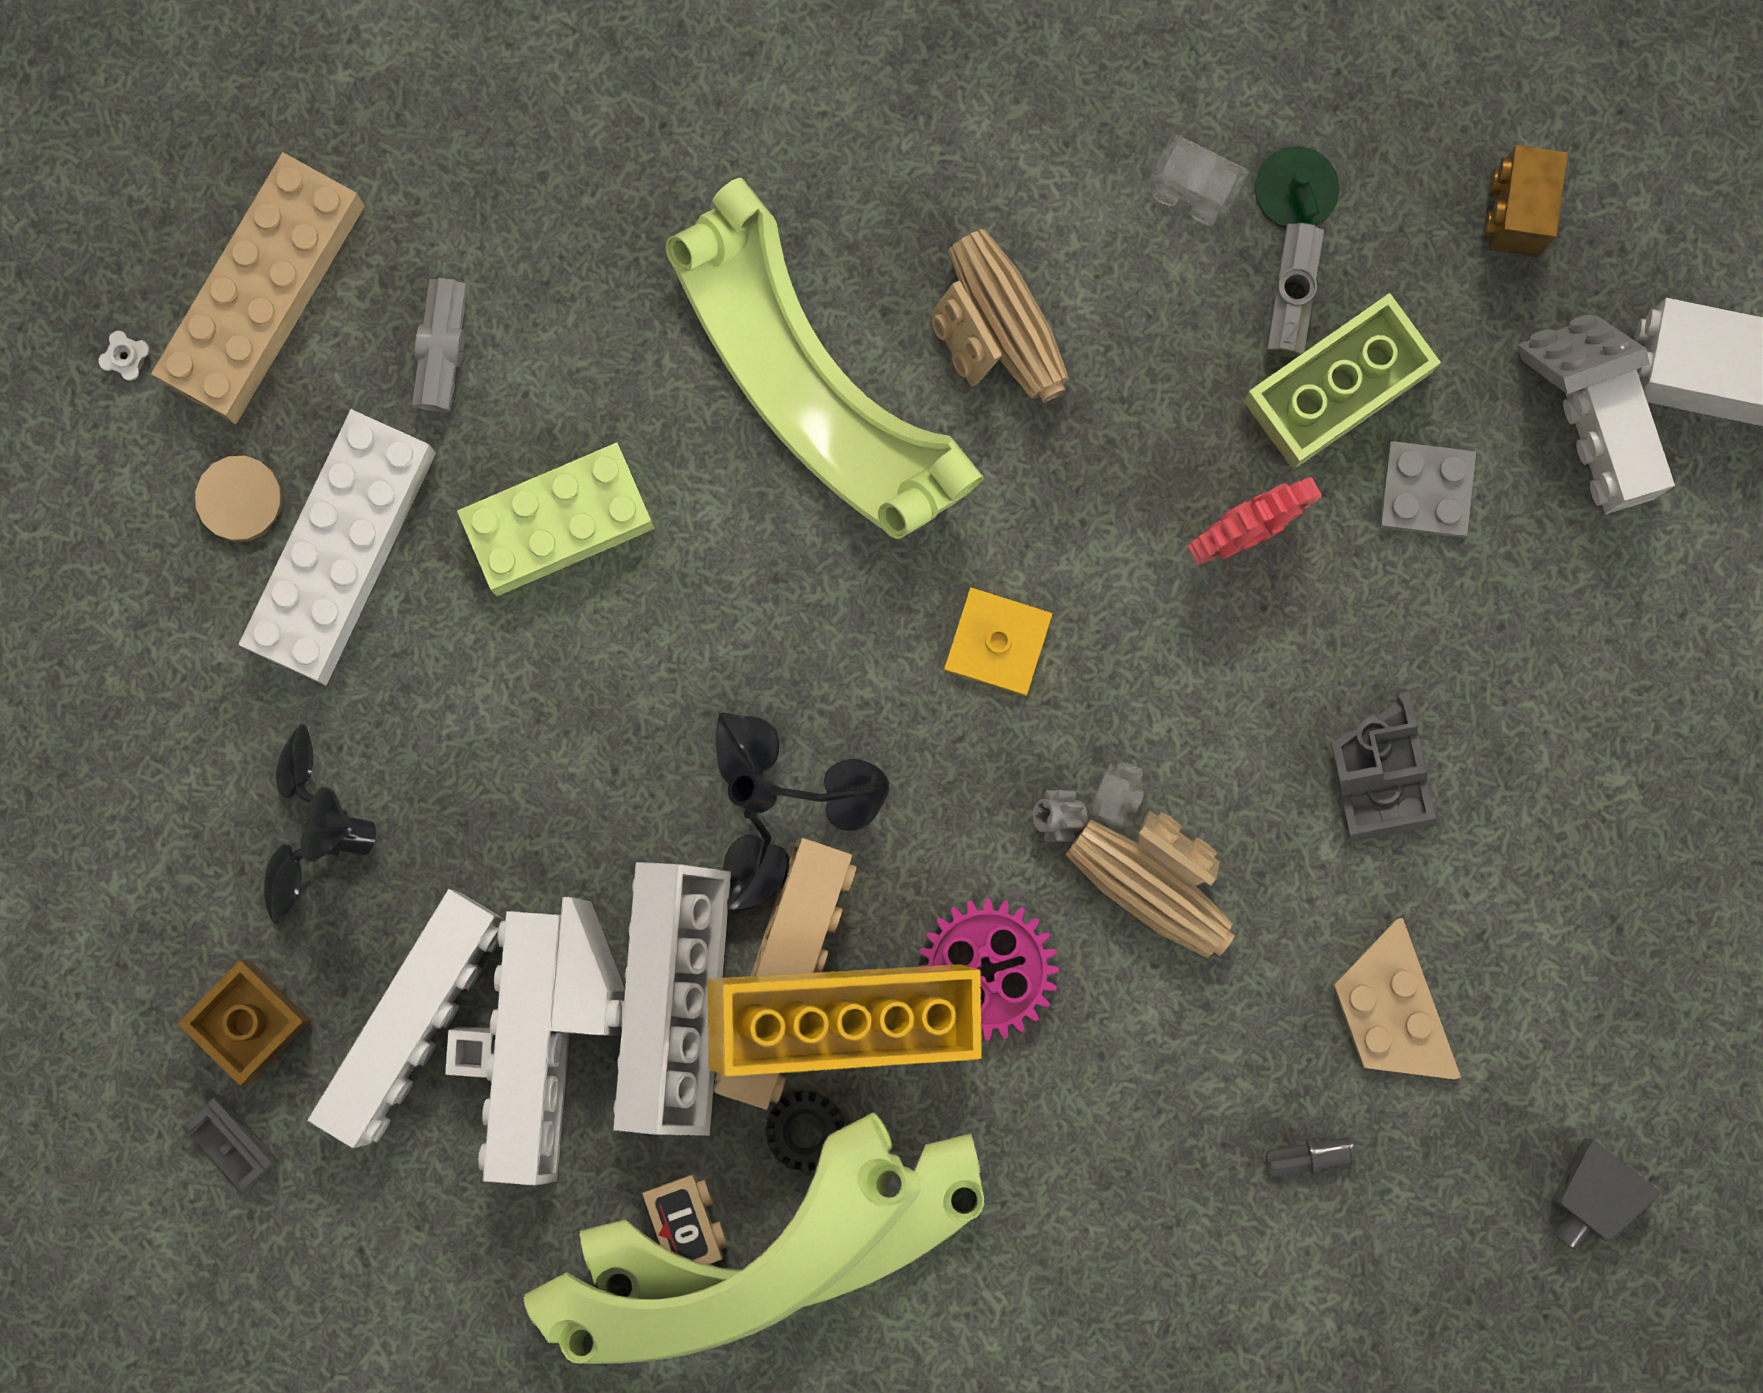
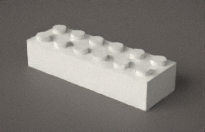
M352 409L350 410L238 645L325 686L327 685L436 455V452L429 444Z
M636 862L635 878L632 885L633 903L629 925L628 962L625 970L626 986L624 1010L621 1016L622 1033L620 1055L617 1064L618 1081L614 1103L615 1117L613 1130L656 1135L710 1136L715 1072L709 1070L707 979L723 977L728 915L727 900L729 898L731 871L680 864Z
M448 889L307 1121L352 1148L368 1145L372 1141L376 1143L379 1141L390 1123V1119L385 1117L391 1105L393 1106L395 1103L400 1105L414 1083L408 1079L414 1067L418 1065L423 1067L432 1055L437 1044L431 1041L438 1028L444 1027L446 1029L455 1017L460 1006L454 1002L459 993L464 989L469 991L481 974L482 968L477 965L484 952L489 951L492 953L498 946L499 925L502 920L504 921V918L461 892Z
M506 911V921L502 920L499 925L498 944L500 947H503L502 965L496 967L494 975L495 991L499 992L498 1009L493 1010L490 1021L491 1035L496 1036L494 1054H490L486 1067L487 1080L492 1081L490 1099L485 1100L482 1113L483 1124L488 1126L486 1144L483 1143L481 1145L478 1159L479 1169L484 1171L483 1181L525 1185L557 1182L570 1032L551 1031L561 915Z

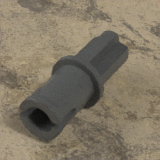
M1350 1136L1344 1139L1313 1143L1312 1139H1308L1304 1145L1272 1149L1266 1152L1267 1169L1270 1175L1273 1176L1309 1170L1311 1174H1317L1318 1169L1356 1164L1355 1148Z

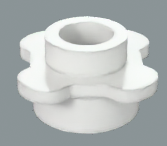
M115 331L109 336L110 345L106 353L99 357V365L105 371L114 370L120 373L125 380H134L139 375L144 358L149 355V346L142 340L135 342L127 338L126 334L122 331ZM127 352L128 357L121 359V353Z

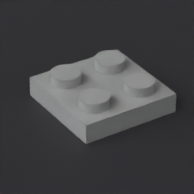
M1390 441L1388 444L1379 528L1458 538L1467 537L1476 451Z

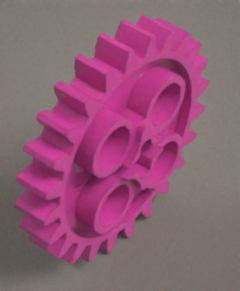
M986 898L983 910L977 911L972 900H969L967 904L968 913L964 915L957 908L952 907L951 912L954 921L951 923L939 917L937 922L942 929L940 935L933 932L926 933L927 938L934 943L933 947L919 949L920 954L929 958V964L917 966L955 965L948 957V950L956 941H965L972 946L974 950L973 959L969 964L965 965L972 968L980 967L981 958L989 957L991 963L1019 956L1025 957L1026 962L1022 965L994 972L995 980L986 982L984 975H980V987L983 988L985 993L984 1002L981 1004V1029H983L985 1041L990 1040L992 1029L996 1028L999 1029L1004 1039L1008 1038V1025L1014 1024L1020 1032L1025 1031L1021 1019L1025 1015L1034 1021H1038V1015L1033 1007L1036 1004L1049 1007L1050 1003L1042 996L1043 990H1056L1057 986L1047 981L1046 978L1048 974L1059 972L1058 967L1047 965L1046 959L1057 953L1056 949H1043L1041 945L1050 937V934L1047 932L1036 935L1033 932L1039 920L1035 918L1025 924L1022 921L1025 912L1023 907L1018 909L1014 915L1008 914L1009 906L1006 900L1003 901L998 911L993 910L990 898ZM1008 930L1014 934L1016 946L1011 953L1000 955L992 950L990 940L996 931ZM1011 972L1020 973L1027 980L1026 991L1019 997L1007 996L1002 990L1003 978Z

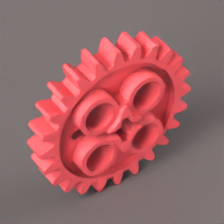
M1312 477L1305 478L1302 481L1299 480L1291 486H1288L1287 483L1281 484L1225 512L1220 517V521L1207 528V532L1191 541V544L1187 545L1197 565L1212 561L1219 556L1222 559H1226L1243 549L1246 550L1257 545L1260 541L1264 542L1285 530L1284 528L1289 525L1290 521L1304 513L1302 510L1317 502L1322 497V494Z

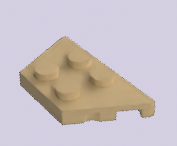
M1403 918L1396 919L1333 984L1362 1068L1454 1080L1461 1078Z

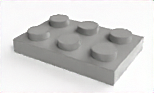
M1594 315L1577 317L1570 322V326L1556 331L1547 329L1536 332L1530 336V340L1517 344L1521 360L1566 394L1650 364L1647 349Z

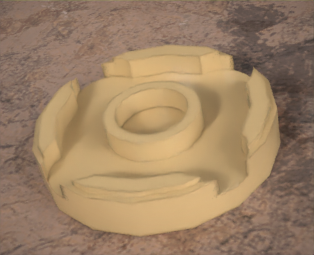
M228 456L213 463L201 476L195 491L196 510L202 523L215 535L232 542L252 541L265 535L273 527L272 524L276 521L277 517L280 516L283 508V490L276 475L261 461L247 456Z

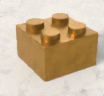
M1515 145L1507 158L1502 157L1499 169H1494L1492 172L1489 186V194L1496 195L1493 211H1487L1483 235L1490 236L1489 250L1539 257L1556 238L1568 152Z
M239 960L177 1024L240 1086L251 1085L312 1020L250 960Z

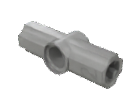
M1298 223L1287 224L1278 280L1273 292L1274 305L1266 352H1270L1275 356L1292 358L1300 356L1305 351L1312 302L1317 290L1316 277L1324 233L1323 229L1315 225ZM1289 282L1300 284L1305 290V297L1302 299L1291 298L1285 291V284Z
M446 278L429 279L424 322L418 327L415 342V360L418 362L412 401L414 408L438 413L450 412L456 367L461 366L463 352L459 351H464L465 343L462 323L467 294L466 283Z

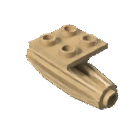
M985 229L973 232L954 243L948 249L959 281L950 286L930 315L936 335L941 340H945L953 354L952 361L958 374L965 377L970 387H973L1000 360L1031 399L1040 397L1043 402H1047L1062 394L1066 390L1063 384L1068 380L1069 376L1052 329L1019 270Z
M1152 811L1147 813L1139 831V843L1090 820L1065 855L1102 893L1158 934L1206 958H1209L1213 952L1221 956L1235 937L1229 931L1233 923L1197 887V885L1203 882L1211 886L1216 880L1220 861L1215 858L1217 852L1203 840L1196 838L1193 842L1180 833L1181 825L1163 812L1158 816Z

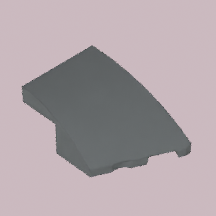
M1402 692L1390 706L1377 715L1371 714L1361 722L1356 730L1346 732L1331 743L1351 842L1437 826L1436 813L1427 780V769L1418 736V725L1410 692Z

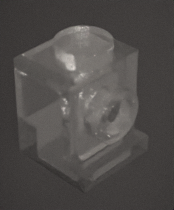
M1119 761L1117 767L1109 764L1088 816L1129 831L1134 821L1126 818L1128 811L1136 814L1145 794V790L1138 787L1144 770L1123 761Z

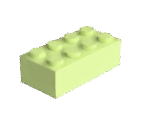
M1389 293L1248 392L1243 402L1291 468L1295 470L1432 374L1441 362Z
M617 442L457 510L490 590L496 596L655 529Z

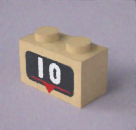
M695 1173L642 1193L662 1247L680 1256L707 1265L723 1259L722 1249L728 1247V1242L721 1222L712 1224L707 1207L713 1205L714 1202L705 1179L698 1182Z

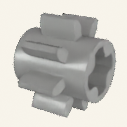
M1046 790V799L1039 800L1033 810V822L1036 829L1040 832H1045L1044 841L1074 842V833H1080L1087 823V810L1084 803L1075 800V791Z

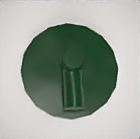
M1302 146L1283 148L1270 155L1259 168L1255 182L1256 200L1264 215L1278 226L1285 228L1287 224L1305 223L1317 225L1326 220L1335 208L1340 192L1338 174L1330 161L1316 150Z

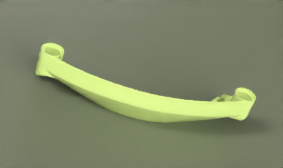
M743 178L732 180L717 192L712 200L716 207L715 209L700 215L695 225L667 239V257L674 267L702 327L750 403L780 440L813 474L855 510L882 528L889 536L895 539L903 538L934 519L938 513L955 504L983 480L982 474L952 437L923 430L898 419L868 398L836 365L811 328L797 299L785 265L776 220Z
M871 1113L828 1136L823 1146L811 1186L795 1217L780 1237L759 1258L727 1280L705 1290L681 1297L646 1300L622 1297L599 1290L566 1272L524 1295L526 1311L548 1343H559L565 1357L571 1362L579 1364H616L662 1360L709 1350L731 1343L772 1326L788 1317L846 1275L883 1239L916 1200L920 1192L919 1177L913 1170L902 1165L899 1156L889 1154L888 1150L892 1149L889 1134L881 1119L875 1113ZM897 1173L902 1182L901 1190L896 1196L891 1197L887 1190V1183L890 1177ZM589 1332L593 1338V1348L587 1354L583 1348V1339Z
M971 1133L925 1145L914 1170L920 1181V1192L916 1200L864 1259L829 1289L803 1307L852 1292L897 1271L942 1243L981 1213L984 1206V1195L979 1176L981 1171ZM963 1187L972 1189L976 1194L975 1206L967 1212L958 1211L951 1204L953 1193ZM626 1219L580 1231L584 1259L588 1270L591 1271L594 1284L597 1283L599 1290L612 1293L609 1288L611 1276L620 1273L624 1274L632 1282L631 1294L626 1296L628 1298L659 1300L681 1297L705 1290L742 1271L707 1265L680 1256L655 1243Z

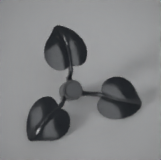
M720 713L716 733L719 770L724 780L729 784L728 796L730 801L737 806L745 808L744 817L751 820L762 836L761 839L752 834L744 835L734 841L727 850L723 864L724 871H731L727 908L738 911L757 907L776 895L786 881L789 870L788 853L783 847L770 844L771 834L757 816L758 813L766 812L776 803L777 796L817 802L827 801L826 816L828 821L840 830L857 831L872 822L880 811L889 793L890 782L886 774L879 767L859 759H847L835 763L825 773L824 785L827 793L820 794L776 786L772 781L764 778L762 772L770 769L776 763L779 755L780 741L776 729L769 722L757 717Z
M303 724L299 725L286 742L276 769V784L280 795L285 798H291L296 792L298 797L309 802L304 825L305 829L301 838V849H297L293 853L290 845L283 844L273 854L267 866L264 880L265 903L273 923L278 924V919L285 916L298 897L302 880V871L299 863L301 859L304 858L307 861L313 862L325 854L338 856L340 851L367 855L372 850L376 838L374 822L347 816V811L342 810L338 797L331 788L322 787L314 796L306 791L304 784L309 780L313 769V748L307 727Z

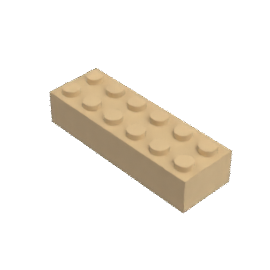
M282 152L151 374L165 386L236 425L364 209L365 205L358 194Z
M805 838L796 839L789 859L786 881L778 891L750 976L822 972L828 955V950L822 949L826 933H835L842 913V908L836 907L840 891H849L856 872V866L850 864L852 854ZM717 1073L713 1090L717 1094L767 1110L770 1101L778 1103L786 1078L782 1077L783 1075L779 1073L723 1076Z

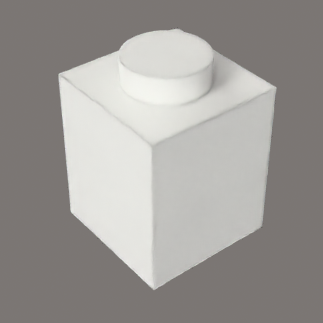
M459 1026L448 1030L445 1075L487 1078V1061L489 1055L494 1054L496 1037L491 1035L490 1028Z

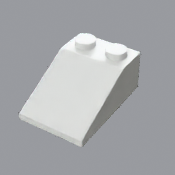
M563 897L551 1031L621 1036V1016L624 1010L625 988L593 905L590 901Z

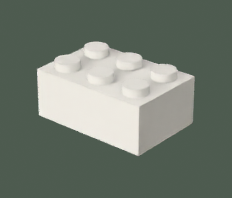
M1636 369L1566 394L1567 399L1563 401L1564 412L1568 422L1576 424L1580 440H1577L1576 443L1578 455L1584 465L1589 464L1594 478L1593 481H1590L1591 494L1596 505L1603 506L1605 514L1654 500L1675 486Z

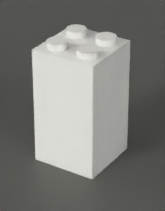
M1665 298L1655 309L1649 311L1646 319L1641 318L1639 320L1634 340L1647 349L1650 364L1636 370L1647 402L1763 426V317Z

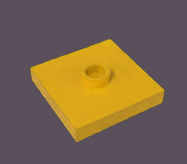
M970 587L944 671L1027 696L1053 613Z

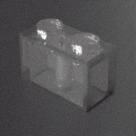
M1172 133L1150 176L1147 189L1153 191L1152 196L1165 205L1174 207L1178 203L1192 210L1190 215L1201 223L1213 225L1216 222L1223 225L1250 170Z

